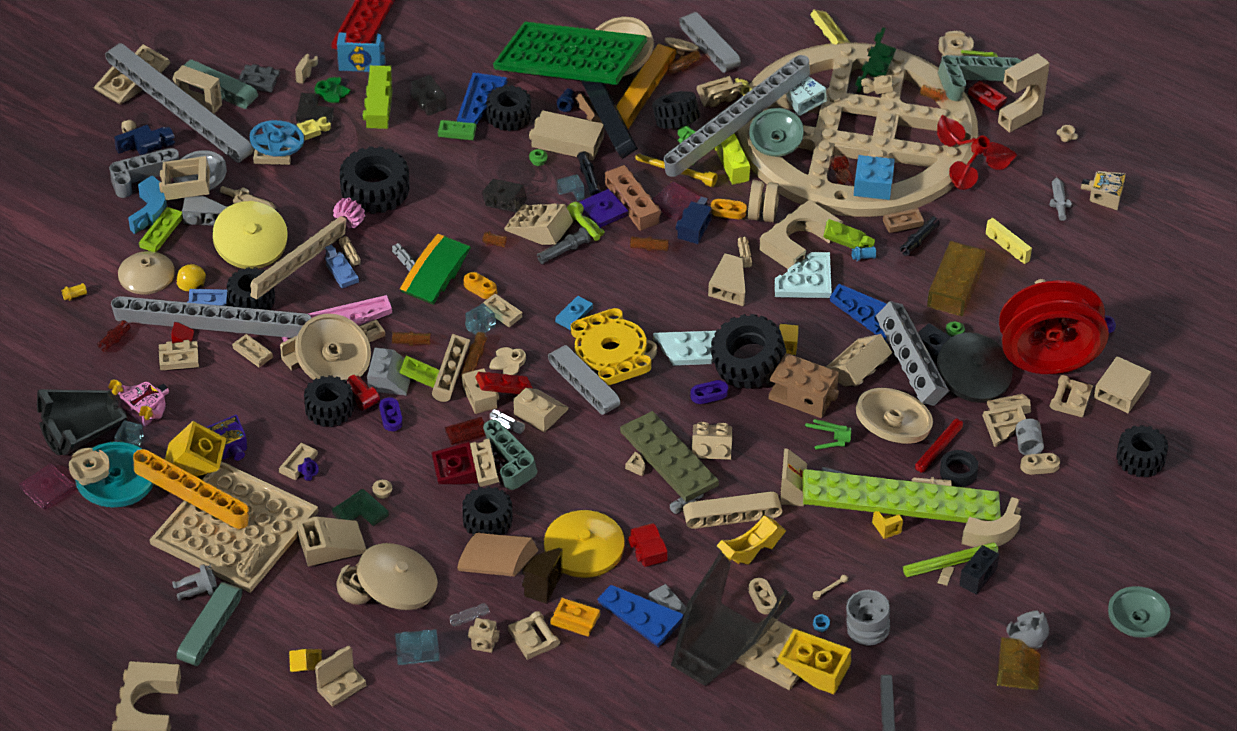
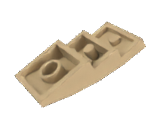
M144 44L135 53L160 73L170 64L168 58ZM113 66L94 86L95 90L120 105L143 90Z

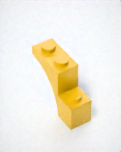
M764 515L745 534L732 540H721L717 547L722 550L721 555L727 560L731 561L732 559L738 564L744 563L749 565L761 548L773 549L786 530L773 518Z

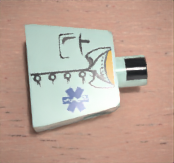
M809 76L786 93L788 101L798 116L827 101L826 88Z

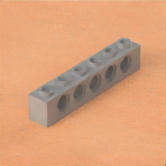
M889 301L876 315L879 326L884 331L887 341L891 344L894 355L899 359L902 370L909 378V383L914 388L918 400L923 404L935 406L949 390L903 304Z

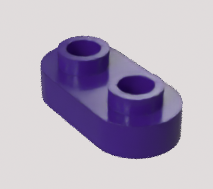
M721 380L695 385L691 389V400L697 404H704L724 399L728 395V385Z
M384 398L381 400L379 408L383 427L392 432L399 430L403 423L398 401L394 398Z

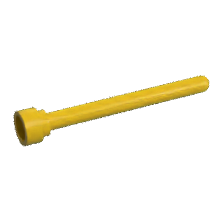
M642 154L635 156L637 161L665 169L664 161ZM687 168L681 173L702 180L709 187H714L717 181V174L713 172L701 173Z

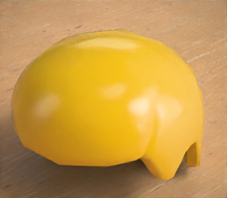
M185 265L178 271L176 284L180 289L189 292V289H197L198 286L204 285L206 273L198 265Z

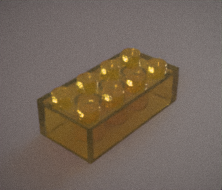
M950 241L929 289L927 307L963 316L984 267L986 250Z

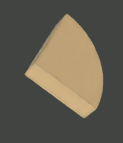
M634 452L625 464V469L643 476L645 463L642 456Z

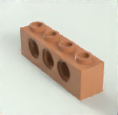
M625 165L605 172V186L627 208L628 216L640 231L659 224L660 208L653 203L651 196L646 194L641 183L636 181L633 173Z

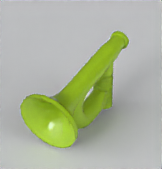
M573 202L567 206L573 221L577 220L595 241H598L600 236L604 235V230L600 229L593 220L582 216L584 207L580 202Z

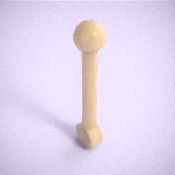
M842 575L839 580L823 590L815 591L813 598L819 600L822 594L842 582H847L848 577Z

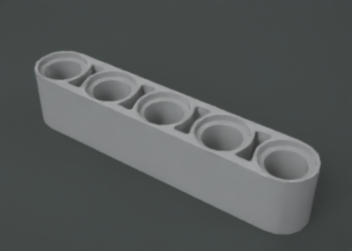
M697 12L679 19L681 29L722 72L725 73L740 66L741 61L738 54Z
M567 345L548 354L551 365L600 414L604 415L620 406L618 395Z

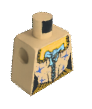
M1097 171L1094 181L1083 179L1081 189L1091 191V202L1118 210L1126 174Z

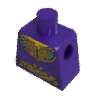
M237 415L206 427L227 438L222 459L233 456L238 461L244 458L247 440Z

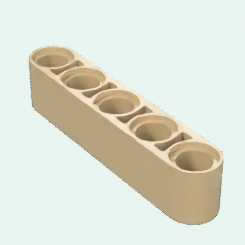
M765 492L690 502L685 504L683 512L687 527L696 529L761 520L764 515L770 518H777L782 514V508L777 493Z

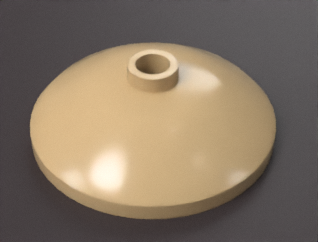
M152 251L139 252L129 256L121 263L118 269L120 284L126 290L136 294H153L165 289L172 282L175 274L172 261L165 255Z

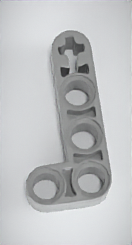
M169 148L112 163L109 169L116 195L120 198H127L132 194L131 183L145 180L150 176H160V170H163V162L179 160L178 151Z

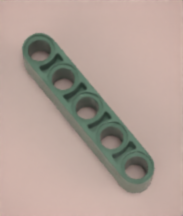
M189 60L183 65L219 78L221 99L245 109L258 97L257 91L252 86L194 60Z
M224 582L220 583L180 644L177 651L178 660L195 666L200 664L242 597L241 588Z

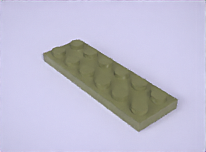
M653 411L620 426V432L686 502L719 486V480Z

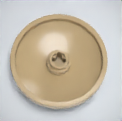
M632 17L614 18L595 29L646 35L648 42L623 76L629 75L641 68L653 51V36L648 26L639 19Z
M337 314L315 316L303 325L296 338L295 353L297 360L304 372L313 380L316 378L320 379L321 376L328 377V375H331L334 378L337 376L341 377V380L347 381L351 375H359L361 377L369 366L371 348L368 338L355 322Z
M870 389L860 396L856 406L858 419L869 431L883 439L896 443L909 444L920 442L929 435L933 425L932 415L923 403L915 397L895 389Z
M392 543L374 545L363 553L357 566L358 579L364 590L376 601L391 608L400 610L421 608L432 599L437 588V577L430 563L416 551L402 545Z

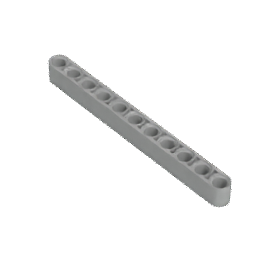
M119 43L105 53L107 61L233 160L240 163L254 153V148L248 140L125 45Z
M805 55L794 57L664 156L666 174L670 177L681 174L810 75L809 58Z
M123 296L116 297L111 302L114 317L120 322L172 327L174 322H178L193 329L287 338L297 336L303 325L311 319L310 315L304 313Z

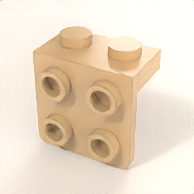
M730 76L698 85L696 89L703 106L714 107L719 105L720 102L735 100L740 89L743 87V83L733 84Z
M698 422L693 425L692 453L697 458L731 460L732 426H728L727 423L709 425L707 422Z

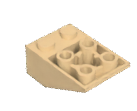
M565 204L522 205L504 229L541 245L557 244L573 223V219Z
M313 517L297 521L298 536L308 566L363 554L366 551L357 521L325 517Z

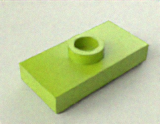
M406 355L399 373L434 388L439 370Z

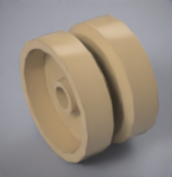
M752 181L748 208L749 220L758 221L761 210H763V220L774 223L779 203V183L769 182L764 193L763 181Z

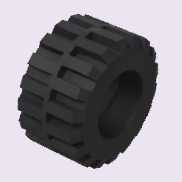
M503 85V87L499 86L496 90L490 91L491 94H488L486 99L487 120H489L490 125L502 131H515L529 123L531 119V99L525 89L522 90L521 87H515V85Z
M678 91L663 95L652 104L656 124L660 128L674 129L684 127L700 117L696 95L689 91Z
M246 267L244 270L239 269L238 272H234L232 277L228 278L226 286L230 307L261 310L272 308V304L275 303L274 287L258 299L251 297V282L254 278L264 273V269L259 270L257 267L253 269Z
M321 376L320 379L316 378L313 380V383H309L304 390L305 413L314 424H321L322 427L326 425L329 427H333V425L338 426L341 425V422H346L348 417L352 416L354 410L353 392L350 384H347V381L344 379L341 380V377Z
M1134 425L1131 429L1127 428L1125 432H1122L1116 454L1117 463L1119 466H1122L1121 469L1127 470L1130 475L1135 474L1136 477H1140V475L1144 477L1154 476L1162 470L1166 461L1168 441L1163 433L1160 434L1158 429L1154 430L1151 426L1144 427V425H1140V427Z
M486 486V488L478 487V490H471L470 494H467L462 502L464 528H467V532L469 534L472 533L473 536L475 533L506 534L508 529L511 528L513 521L512 500H510V496L506 495L504 490L499 491L497 487L490 488V486ZM483 512H493L491 514H483Z

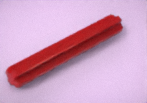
M958 418L953 420L915 464L917 471L923 473L963 428L962 420Z

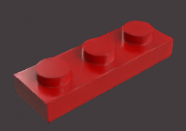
M479 371L475 376L481 391L520 394L525 388H532L527 376Z

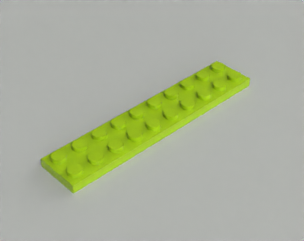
M804 469L802 474L803 504L868 512L879 511L885 514L967 523L969 517L983 521H994L1001 518L999 492L808 469Z

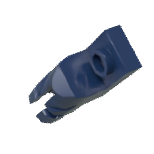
M145 125L114 136L118 154L136 148L138 153L143 155L154 150H160L162 146L168 147L175 144V141L172 140L174 134L169 126L151 131L149 126Z

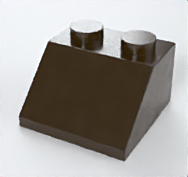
M556 548L534 555L529 563L523 567L522 575H524L522 587L524 588V597L545 604L548 603L563 575V549Z

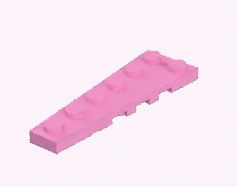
M387 295L308 313V315L313 318L321 314H337L352 320L360 326L392 314V307ZM282 337L283 342L291 339L287 337Z

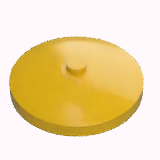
M590 510L573 511L558 517L550 524L544 537V550L547 552L556 548L563 549L564 574L580 578L595 577L607 573L619 563L624 553V535L620 526L605 514Z

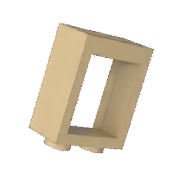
M183 65L174 73V84L211 113L215 114L221 107L222 99L219 78ZM189 84L204 89L205 95L189 90Z
M206 156L163 162V170H160L162 182H159L160 192L164 193L166 200L209 194L210 167ZM198 174V180L171 184V178Z

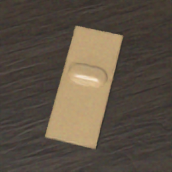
M944 567L937 583L947 586L954 567Z

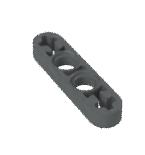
M881 675L882 731H895L892 675Z

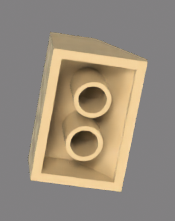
M881 334L859 338L826 367L839 372L838 382L845 387L851 385L856 387L863 383L864 377L874 373L877 366L884 364L888 360L887 357L892 354V351Z

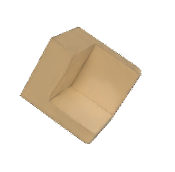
M297 336L280 344L281 359L291 371L300 367L295 353Z

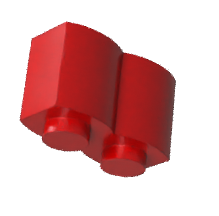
M654 523L631 529V536L628 537L629 543L636 550L635 554L638 562H642L643 566L647 567L667 561V548Z

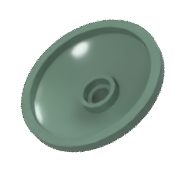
M772 108L761 112L753 119L749 129V136L753 146L759 152L773 157L784 156L796 150L801 144L804 135L803 125L798 116L782 108Z
M1132 586L1121 589L1112 596L1108 605V615L1113 625L1121 632L1133 637L1145 638L1155 636L1166 628L1170 619V608L1166 600L1157 592L1145 587Z

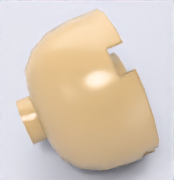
M358 564L356 567L346 565L342 568L336 583L340 597L346 602L355 605L368 602L372 597L360 584L357 575Z

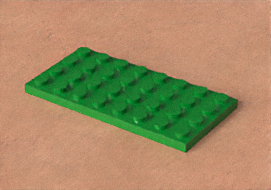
M524 22L495 60L493 66L495 70L617 85L648 40L646 35Z

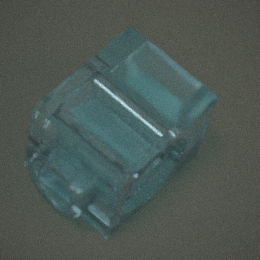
M484 303L465 313V326L469 332H473L477 337L495 327V313Z

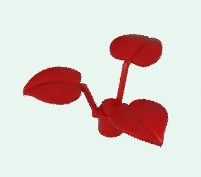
M944 115L938 121L937 134L944 145L953 147L956 143L958 145L972 143L971 150L974 154L967 165L962 161H957L949 169L952 182L960 190H967L977 182V170L969 167L977 155L983 154L986 157L987 164L995 170L1005 169L1017 156L1008 147L996 142H990L983 135L977 139L972 138L971 140L962 141L965 138V129L959 122Z

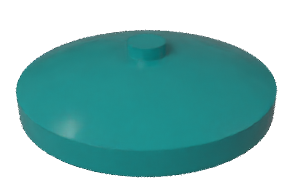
M108 442L93 447V451L99 452L101 450L108 456L109 475L98 482L89 483L88 485H81L78 480H75L81 495L88 501L104 507H124L143 499L151 491L154 483L137 475L134 471L133 455L141 448L125 442ZM86 464V467H92V466H94V465Z

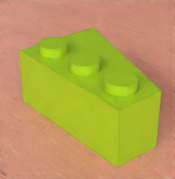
M370 65L368 86H366L367 98H365L364 103L366 110H363V121H366V128L388 129L393 93L391 66Z

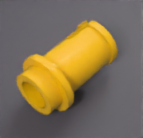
M84 283L69 288L66 286L62 289V296L64 300L68 301L87 294Z

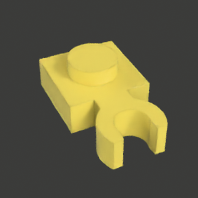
M321 117L316 122L311 119L299 123L297 127L303 132L304 140H308L321 135V131H329L331 124L327 123L326 117Z

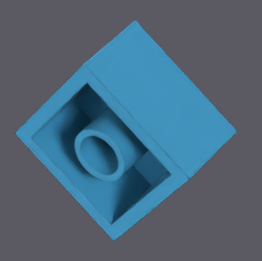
M858 155L853 196L890 200L895 159Z

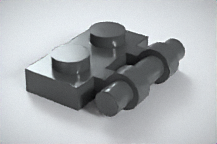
M256 64L245 65V69L242 70L238 80L252 86L255 90L272 92L277 82V77L280 76V70L269 66L267 68L259 67Z

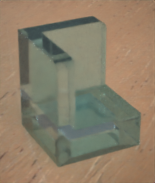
M578 174L557 180V192L559 195L573 192L577 201L584 199V185Z
M124 420L114 437L115 442L130 443L139 447L144 438L142 425Z

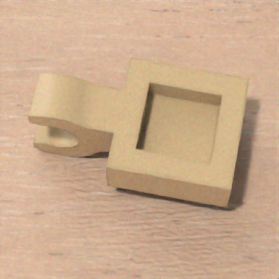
M306 54L301 59L295 69L296 82L303 84L306 78L310 76L311 67H315L318 64L317 56L309 60V54Z
M892 75L874 77V81L870 79L861 80L862 86H865L863 87L864 93L875 91L876 94L893 91Z

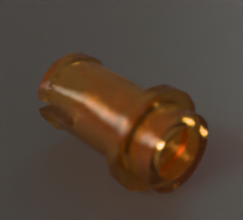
M924 84L920 90V95L934 99L937 102L942 100L944 91H941L940 88L935 89Z
M491 231L484 232L482 242L487 246L491 244L504 248L507 236L493 234Z

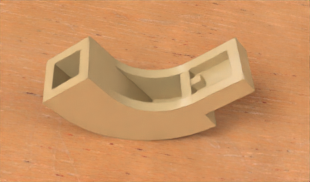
M1011 497L1005 514L997 520L983 521L969 517L963 531L962 544L977 547L994 542L997 546H1000L1010 541L1017 534L1020 527L1021 508H1018L1019 499Z

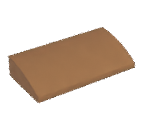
M475 533L466 545L457 569L464 572L515 577L538 552V548L533 539L529 537Z

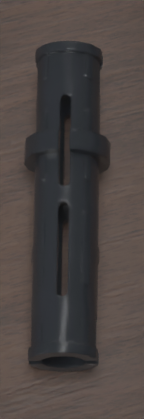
M586 151L578 153L577 158L580 163V171L584 174L590 195L593 196L602 192L594 173V165L590 162L588 153Z
M931 216L918 231L911 234L907 241L900 246V252L906 249L902 254L908 256L915 248H918L922 241L940 225L939 220L933 223L937 218Z

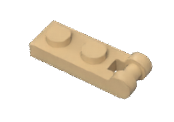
M484 439V442L470 443L480 487L498 483L499 479L490 439Z

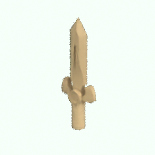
M222 186L220 189V193L234 197V204L242 202L241 200L255 201L277 209L272 202L250 195L249 190L244 187L240 190H233Z

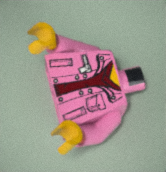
M111 380L108 388L112 389L114 395L120 394L121 407L144 427L148 426L154 419L159 420L162 418L166 409L164 396L169 393V389L165 384H161L157 388L149 382L125 386L118 380Z

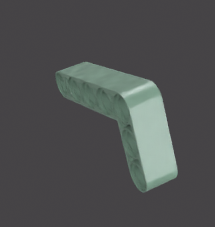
M945 55L942 57L938 75L946 96L952 101H959L964 93L965 80L1004 81L1005 70L1022 62V60L1009 57Z

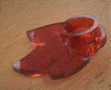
M843 154L834 156L830 160V165L835 171L837 181L841 185H845L847 180L854 183L852 173L848 169L850 164L846 156Z

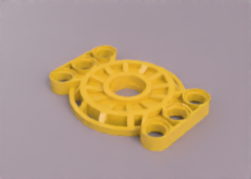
M609 309L571 323V334L576 338L574 347L576 355L591 369L599 371L598 376L607 385L645 374L651 370V358L644 355L647 348V339L644 331L635 323L623 319V313L620 309ZM619 316L617 319H611L610 317ZM601 322L599 325H594L593 323ZM579 327L584 328L583 330H580V331H576V330H575L576 328H579ZM609 342L619 343L617 348L611 350L602 347ZM642 362L647 363L645 366H639L638 364ZM624 368L630 369V370L627 371V372H622V371H620L621 369H624ZM606 374L612 375V376L609 377V378H604V377H603V376L606 375Z

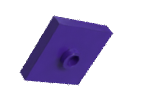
M609 189L580 201L584 207L583 213L586 217L593 220L599 228L628 216L627 208Z

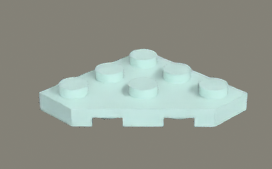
M811 252L806 255V259L788 268V272L784 275L777 276L774 283L775 297L830 298L832 294L830 252Z

